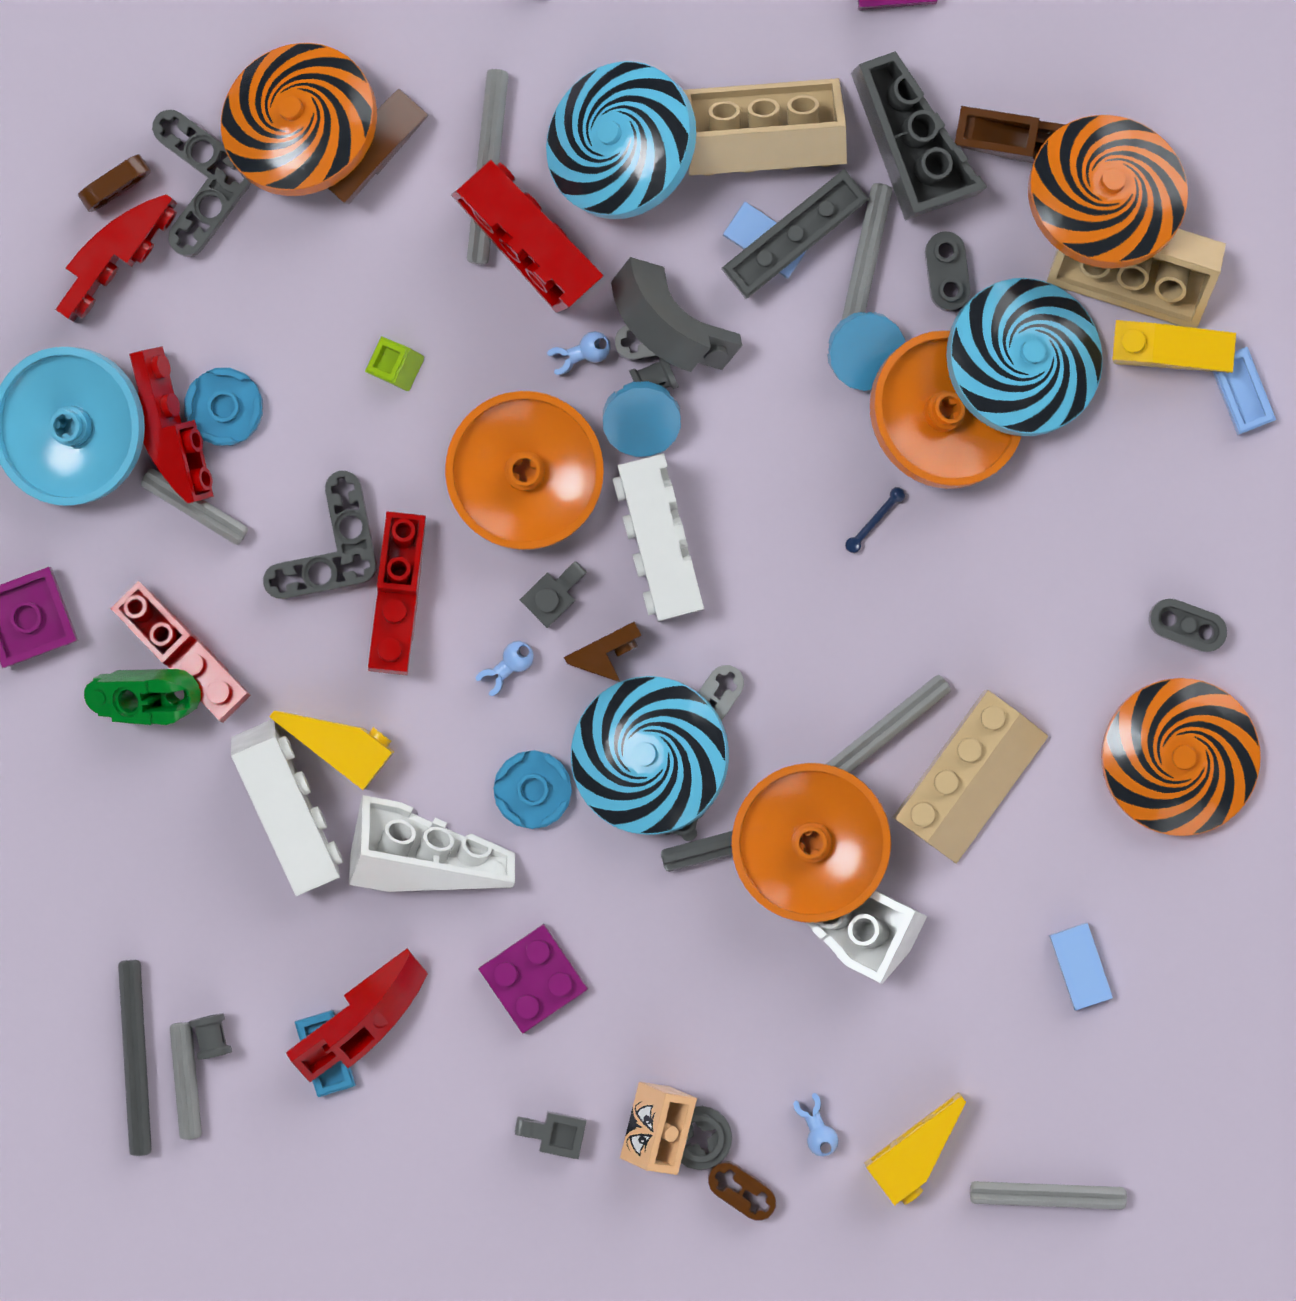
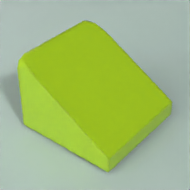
M381 336L365 372L400 389L409 391L424 361V356L411 348Z

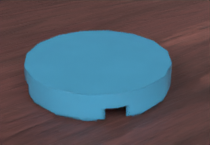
M876 312L853 313L841 320L832 331L828 342V363L835 376L850 388L863 391L872 390L874 379L880 367L892 352L905 343V338L899 327L883 314Z
M213 368L201 374L190 384L184 399V415L187 421L195 420L197 430L204 441L216 446H233L247 440L257 430L263 416V398L257 385L245 373L232 368Z
M649 381L631 382L624 385L623 389L616 393L614 391L608 397L603 408V431L609 443L620 452L634 457L652 456L665 451L676 440L681 429L680 407L677 401H675L666 388Z
M536 750L520 752L506 760L496 774L493 787L495 803L502 815L516 826L529 829L547 827L558 820L569 806L572 794L570 775L562 762L549 753Z

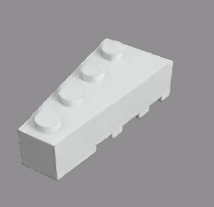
M664 453L618 465L620 476L612 478L618 501L624 499L627 501L630 514L622 517L628 539L636 537L640 553L633 554L638 577L646 576L650 591L643 592L648 616L656 614L658 621L704 610L691 556L688 552L685 532L677 510L676 497L666 468L668 466Z
M269 720L232 736L231 757L295 896L340 878L338 865L343 863V859L334 841L328 843L323 829L327 828V824L318 806L313 808L307 794L311 793V789L302 771L297 772L292 758H295V754L287 736L282 737L274 720Z

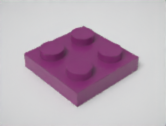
M46 567L0 585V664L2 668H7L78 641L51 567Z
M544 923L478 968L522 1034L588 990Z

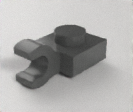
M573 562L557 580L547 572L520 601L548 628L575 601L568 591L587 572L577 562Z
M547 1111L545 1123L517 1116L514 1132L518 1136L541 1140L540 1152L579 1159L586 1119Z

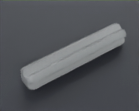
M150 468L143 477L142 487L233 544L239 545L246 536L248 528L205 500L187 504L157 470Z
M179 1022L170 1026L179 1136L181 1139L189 1140L199 1138L202 1130L192 1027H190L189 1022Z

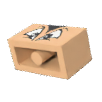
M639 1082L620 1159L646 1171L678 1175L697 1098L670 1086Z

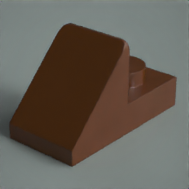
M634 621L565 656L564 659L568 665L621 682L607 653L614 650L618 657L638 647L635 639L642 635Z

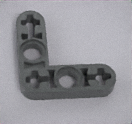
M165 110L160 112L153 121L152 130L154 136L162 145L208 178L169 231L168 240L174 251L184 257H192L198 255L204 249L248 190L251 182L243 176L244 179L240 184L233 181L228 185L226 184L228 176L218 167L215 174H211L209 170L218 164L222 153L228 155L224 145L180 112ZM175 119L179 120L177 127L186 136H189L191 129L196 132L187 140L183 151L177 148L183 142L175 135L170 134L167 138L163 137L165 130L161 125L165 120L170 123ZM200 141L211 143L214 149L212 158L204 163H199L192 157V148ZM229 156L222 160L229 168L236 169ZM208 196L219 198L222 204L220 213L213 218H207L200 212V203ZM194 213L200 222L210 227L204 232L199 226L193 234L194 239L197 241L193 247L187 244L180 248L181 239L177 235L181 230L188 233L195 223L188 220V218Z
M337 471L327 479L325 484V493L337 552L277 563L270 566L264 574L263 585L271 596L278 599H287L363 584L374 577L377 570V561L363 490L359 479L353 473ZM345 478L347 483L354 484V490L348 492V497L351 505L356 502L359 503V510L347 509L336 514L335 506H343L341 495L333 493V487L339 485L338 479ZM348 516L358 517L362 523L361 534L353 539L344 537L340 531L341 521ZM355 555H360L364 561L369 560L370 567L364 569V576L357 577L355 571L343 572L342 574L346 580L338 582V569L333 561L334 558L341 557V565L352 564ZM317 562H324L331 569L330 580L323 585L314 584L309 577L311 566ZM303 565L302 578L307 586L306 589L299 590L300 582L287 584L286 591L283 593L280 592L279 587H272L271 580L277 578L276 571L283 570L286 576L297 575L295 566Z

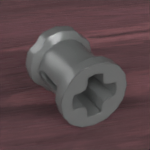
M660 357L659 362L638 371L635 368L629 370L633 382L649 381L664 388L671 387L672 389L679 387L670 364Z
M224 1013L189 1021L190 1027L195 1028L200 1049L197 1053L198 1060L232 1052L231 1046L226 1044L222 1021L225 1020Z

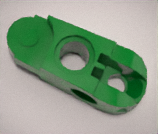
M180 669L116 670L111 674H100L93 678V681L85 687L84 699L87 706L95 713H98V716L112 717V722L168 725L177 722L197 709L201 701V691L194 677ZM183 690L184 698L180 700L174 692Z

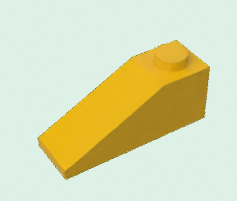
M1116 320L1112 360L1114 364L1233 373L1236 333L1160 323Z
M274 710L269 716L362 790L368 787L394 753L388 747L392 741L375 727L368 732L362 727Z
M959 1092L864 1162L868 1171L894 1206L900 1201L906 1205L923 1192L920 1186L927 1182L966 1104V1101Z

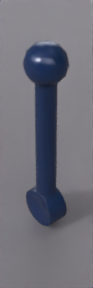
M893 488L890 491V498L855 537H851L846 541L845 547L850 553L859 551L862 540L896 502L904 500L905 492L902 488Z

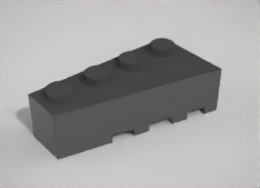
M896 51L863 62L851 72L905 221L976 196L987 188L981 177L975 174L967 162L968 158L961 147H957L945 129V124L938 113L932 110L924 98L923 91Z

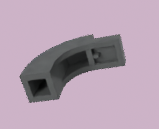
M630 257L611 281L615 304L627 327L650 351L673 366L691 372L699 363L723 370L742 347L739 333L702 323L679 307L668 289L665 268L663 266Z

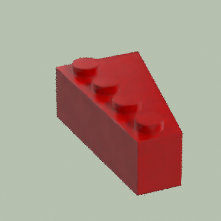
M490 160L453 192L451 196L556 313L569 308L604 275L568 239L564 231L547 218L541 211L542 208L529 193H523L513 183L515 177L509 169L501 162L496 165Z

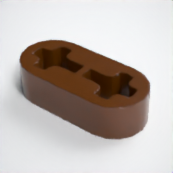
M140 154L134 155L87 185L78 193V197L88 212H93L142 181L150 174L151 170Z
M722 1161L710 1169L708 1184L711 1191L720 1199L753 1220L762 1221L773 1214L776 1208V1198L769 1186L731 1161ZM729 1169L734 1172L732 1176L734 1182L741 1186L739 1191L728 1185L723 1190L718 1188L719 1179L715 1176L716 1173L720 1171L725 1174ZM745 1190L755 1196H758L761 1192L765 1193V1202L768 1204V1207L765 1210L759 1207L755 1212L750 1210L751 1201L743 1193Z

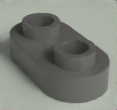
M947 231L939 232L931 237L925 248L930 297L939 309L955 311L960 309L970 296L965 245L958 235ZM943 244L950 245L953 249L952 256L949 258L941 257L938 252L939 246ZM947 283L955 284L958 288L957 295L955 297L946 296L943 291L944 285Z
M1164 599L1157 602L1149 613V624L1154 633L1198 651H1214L1223 645L1227 637V627L1220 616L1176 599ZM1166 611L1172 612L1175 616V622L1171 626L1164 625L1161 620L1162 614ZM1204 624L1212 629V635L1207 640L1202 639L1198 633L1199 628Z

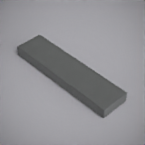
M843 169L725 264L721 270L742 296L747 299L864 205L869 198L848 172Z

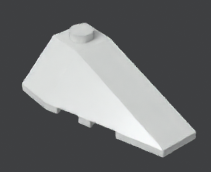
M362 796L350 853L349 885L386 892L513 888L515 884L514 852L474 834L463 836L445 828L447 822L438 818L431 822L412 813L413 807L402 802Z
M875 890L865 903L844 916L824 922L806 923L837 954V957L846 966L883 984L911 951L927 916Z

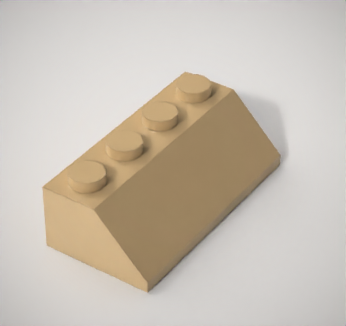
M839 78L683 90L691 103L696 121V144L689 166V176H710L731 172L749 173L771 169L789 170L811 166L829 167L837 164H847L846 122Z
M1178 228L1172 240L1158 254L1142 263L1124 268H1100L1086 265L1056 249L1046 282L1176 325L1197 328L1220 275L1226 243Z
M984 690L892 818L957 864L1049 736L992 692Z

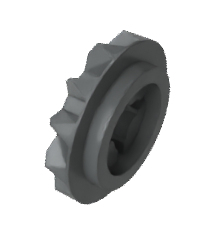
M697 1106L693 1112L686 1142L694 1136L693 1122L702 1131H712L714 1129L716 1131L707 1138L708 1153L698 1143H690L684 1148L681 1163L692 1169L703 1170L712 1168L724 1160L731 1147L732 1132L729 1123L719 1111L706 1106Z

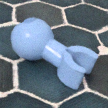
M593 331L583 336L580 345L569 349L552 348L547 352V355L555 356L556 354H561L563 356H570L569 359L565 360L563 367L554 370L556 375H563L571 370L574 363L584 359L593 363L604 360L609 354L610 342L601 332ZM602 339L607 342V346L604 349L599 347V342Z
M514 641L508 644L503 652V660L493 669L489 668L479 672L476 680L480 681L487 675L493 676L498 674L495 680L496 685L489 692L490 696H494L502 689L503 680L513 671L523 672L532 665L534 655L531 647L522 641ZM522 646H526L529 649L527 656H523L520 653Z
M814 1093L812 1094L815 1102L813 1116L803 1111L798 1101H795L793 1105L796 1113L805 1118L810 1133L807 1138L809 1149L815 1155L824 1157L829 1156L836 1150L839 1140L835 1130L824 1125L819 1113L821 1101L819 1096ZM824 1143L831 1145L829 1153L821 1152V1146Z

